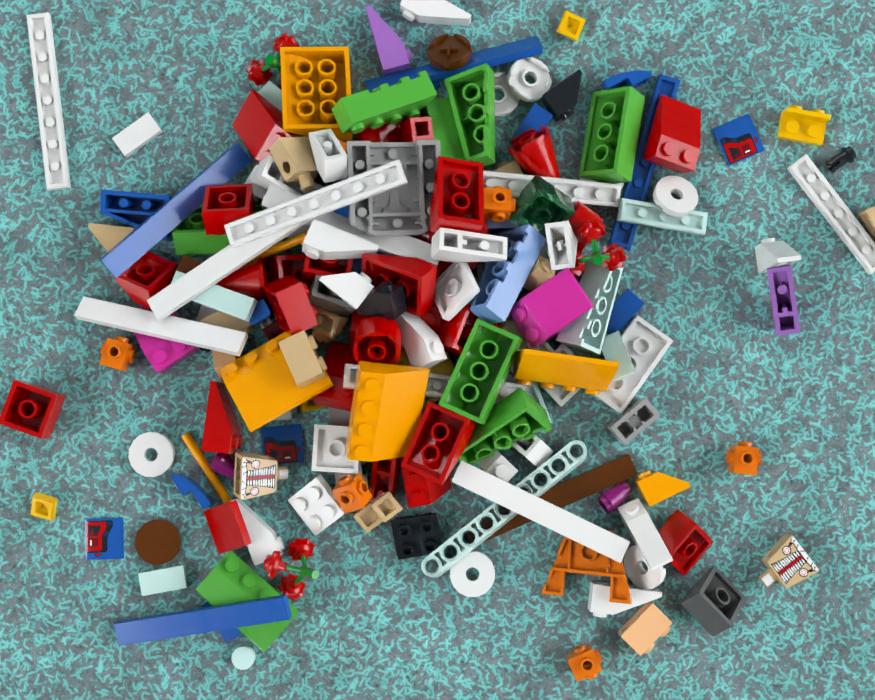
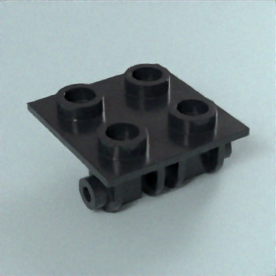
M429 512V514L419 516L416 514L413 517L409 515V517L400 519L396 517L394 520H391L398 560L429 555L441 546L436 513Z

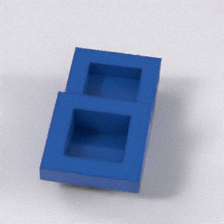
M644 70L620 73L605 79L601 87L603 90H608L625 84L626 87L636 88L648 82L652 73L651 71Z
M534 103L509 144L513 145L511 141L515 137L531 128L534 131L541 130L539 126H547L554 115Z
M629 288L614 302L606 331L607 335L619 331L645 304Z
M175 473L170 476L182 495L190 492L193 493L202 509H206L215 503L211 496L191 478L181 473Z

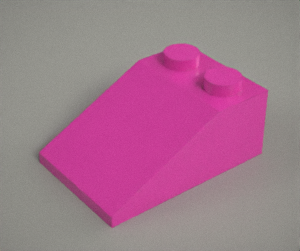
M567 267L512 306L509 315L533 349L552 338L593 308L594 305Z
M144 306L139 308L147 311H152ZM176 311L170 314V316L180 318ZM133 332L145 356L157 373H165L200 350V347Z

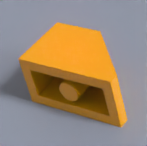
M650 469L639 473V478L634 480L645 505L649 507L691 487L689 482L657 471L651 472Z

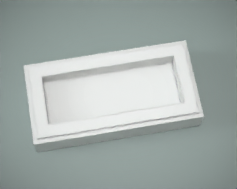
M148 112L112 139L124 156L128 157L163 131Z

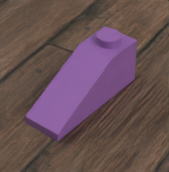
M370 5L365 6L384 76L410 69L409 62L413 61L410 49H405L404 42Z
M791 265L767 268L776 335L800 333Z

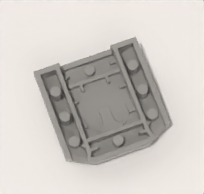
M417 140L416 142L347 141V179L399 159L408 182L407 184L350 204V226L371 236L421 235L430 230V208L436 162L438 156H441L440 140Z

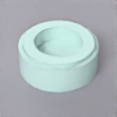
M248 645L237 647L231 657L233 665L240 670L250 668L256 658L255 651Z

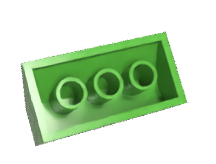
M631 86L593 92L579 177L606 183L632 181L645 96Z
M255 204V213L265 210L261 208V204ZM199 206L172 230L176 255H213L230 245L227 234L219 236L206 235L202 217L203 206Z
M477 319L438 405L485 425L523 340L517 335Z
M231 550L195 589L212 606L280 595ZM289 603L292 614L290 620L239 627L237 629L261 651L265 652L299 611Z

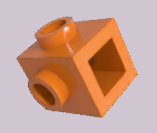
M502 186L484 187V219H491L494 222L509 220L511 212H515L516 199L512 198V189H505Z
M116 335L115 339L107 338L100 349L102 356L99 364L121 371H128L129 364L133 363L136 356L135 345L129 344V339Z
M738 441V446L730 445V449L726 453V462L729 463L728 472L757 476V467L761 465L762 460L759 448L752 447L751 442Z
M360 473L343 475L337 480L338 483L332 490L336 501L339 502L345 514L363 509L372 498L368 485Z
M585 644L578 645L573 648V652L565 655L577 682L582 679H593L599 675L598 672L602 671L600 663L603 662L598 649L593 650L590 644L587 646Z

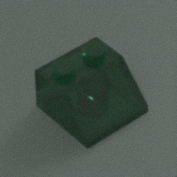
M536 174L521 191L515 205V212H512L509 220L518 227L530 224L546 238L544 224L567 221L575 213V209L569 196Z

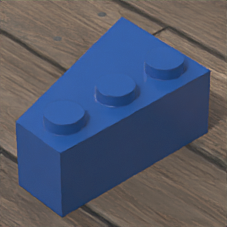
M101 190L100 213L137 228L173 196ZM172 231L162 239L173 241Z

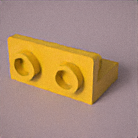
M797 105L786 107L781 112L777 132L778 139L816 146L823 145L826 123L831 120V115L825 114V111L819 109L811 111L802 110L803 108Z

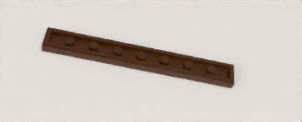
M625 454L554 485L539 498L563 508L638 475L630 455ZM505 507L499 509L501 515H507L511 512V510ZM518 514L485 541L532 520ZM491 518L483 519L481 523L482 528L485 530L490 529L493 526V520ZM466 533L469 543H473L475 540L474 533Z

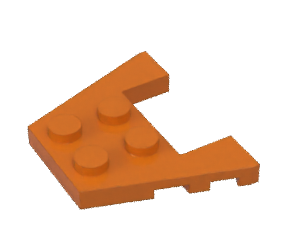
M564 536L555 563L550 569L546 584L543 586L542 594L564 596L566 572L611 577L609 602L632 604L623 561L619 563Z

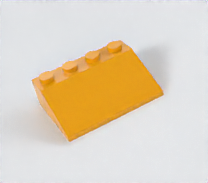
M280 47L283 131L309 137V132L331 128L338 140L352 141L353 133L342 134L331 110L340 98L351 95L349 47Z
M287 332L280 334L219 369L223 381L250 432L333 386L326 370H324L326 378L302 389L296 385L278 343L292 336Z
M522 349L517 352L512 379H517V384L531 386V382H538L542 388L554 389V385L563 386V391L576 392L577 388L586 389L585 394L599 395V391L604 392L607 390L618 369L619 362Z
M359 361L345 445L348 460L372 462L405 457L421 419L429 368Z

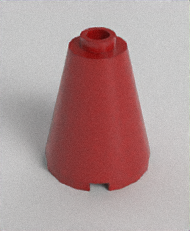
M539 126L541 130L534 131L531 128L515 137L511 141L513 144L511 147L507 145L509 154L528 175L561 178L547 126Z
M261 257L249 261L215 285L254 298L257 302L261 299L269 302L263 286L270 283V273L266 271V266H269L268 259Z

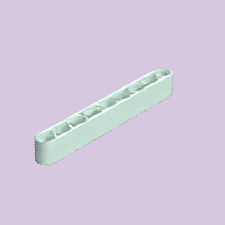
M578 440L568 443L518 483L516 487L525 489L529 493L540 497L584 462L587 457L585 444ZM572 448H581L583 454L577 458L573 457L570 454ZM557 461L565 464V469L561 472H556L552 468L553 464ZM537 476H545L547 483L544 486H537L535 484ZM494 502L429 554L421 564L423 573L432 578L440 577L518 515V513L511 511L507 515H501L499 513L501 505ZM485 518L493 520V526L488 530L483 529L481 526ZM468 532H473L475 535V540L471 544H465L463 539L464 535ZM450 546H454L457 549V554L452 559L446 557V550ZM431 561L438 562L439 568L435 573L428 571V564Z

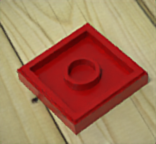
M236 500L204 511L219 554L251 544L250 536Z

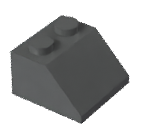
M714 565L687 591L681 604L714 637L732 627L746 597Z

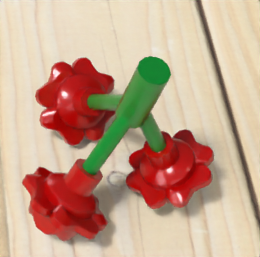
M283 33L281 37H276L274 39L276 44L273 48L278 54L275 57L268 55L265 59L267 64L262 59L258 61L252 60L250 66L246 68V72L249 73L248 79L253 81L256 86H260L261 84L265 85L272 77V73L269 72L271 67L281 74V67L278 62L280 59V47H300L296 43L294 36L288 37L286 33Z
M588 220L583 223V226L578 228V237L592 244L593 252L591 256L585 257L582 256L580 250H577L575 267L569 268L571 273L576 276H580L581 272L586 270L585 262L593 260L596 265L602 264L604 268L614 271L616 268H622L624 266L623 262L627 259L624 254V248L622 246L618 247L617 243L604 246V253L598 251L597 242L606 232L604 230L605 225L600 224L597 220Z
M296 538L295 542L289 543L288 555L292 556L294 561L301 560L302 566L300 568L283 562L280 551H274L272 555H267L263 563L264 570L268 572V578H275L277 573L280 571L286 572L287 570L300 574L299 576H294L292 573H289L287 577L283 576L281 578L279 590L283 592L282 595L287 594V598L293 601L304 595L303 590L306 585L302 582V579L305 576L312 579L319 577L318 570L307 566L306 560L308 556H313V549L315 547V544L310 542L309 538Z

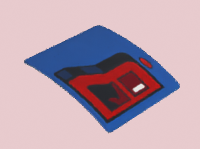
M748 114L712 129L728 167L765 151L758 132Z
M301 423L261 427L263 455L273 457L277 460L278 465L305 462Z
M123 518L85 519V560L124 559Z

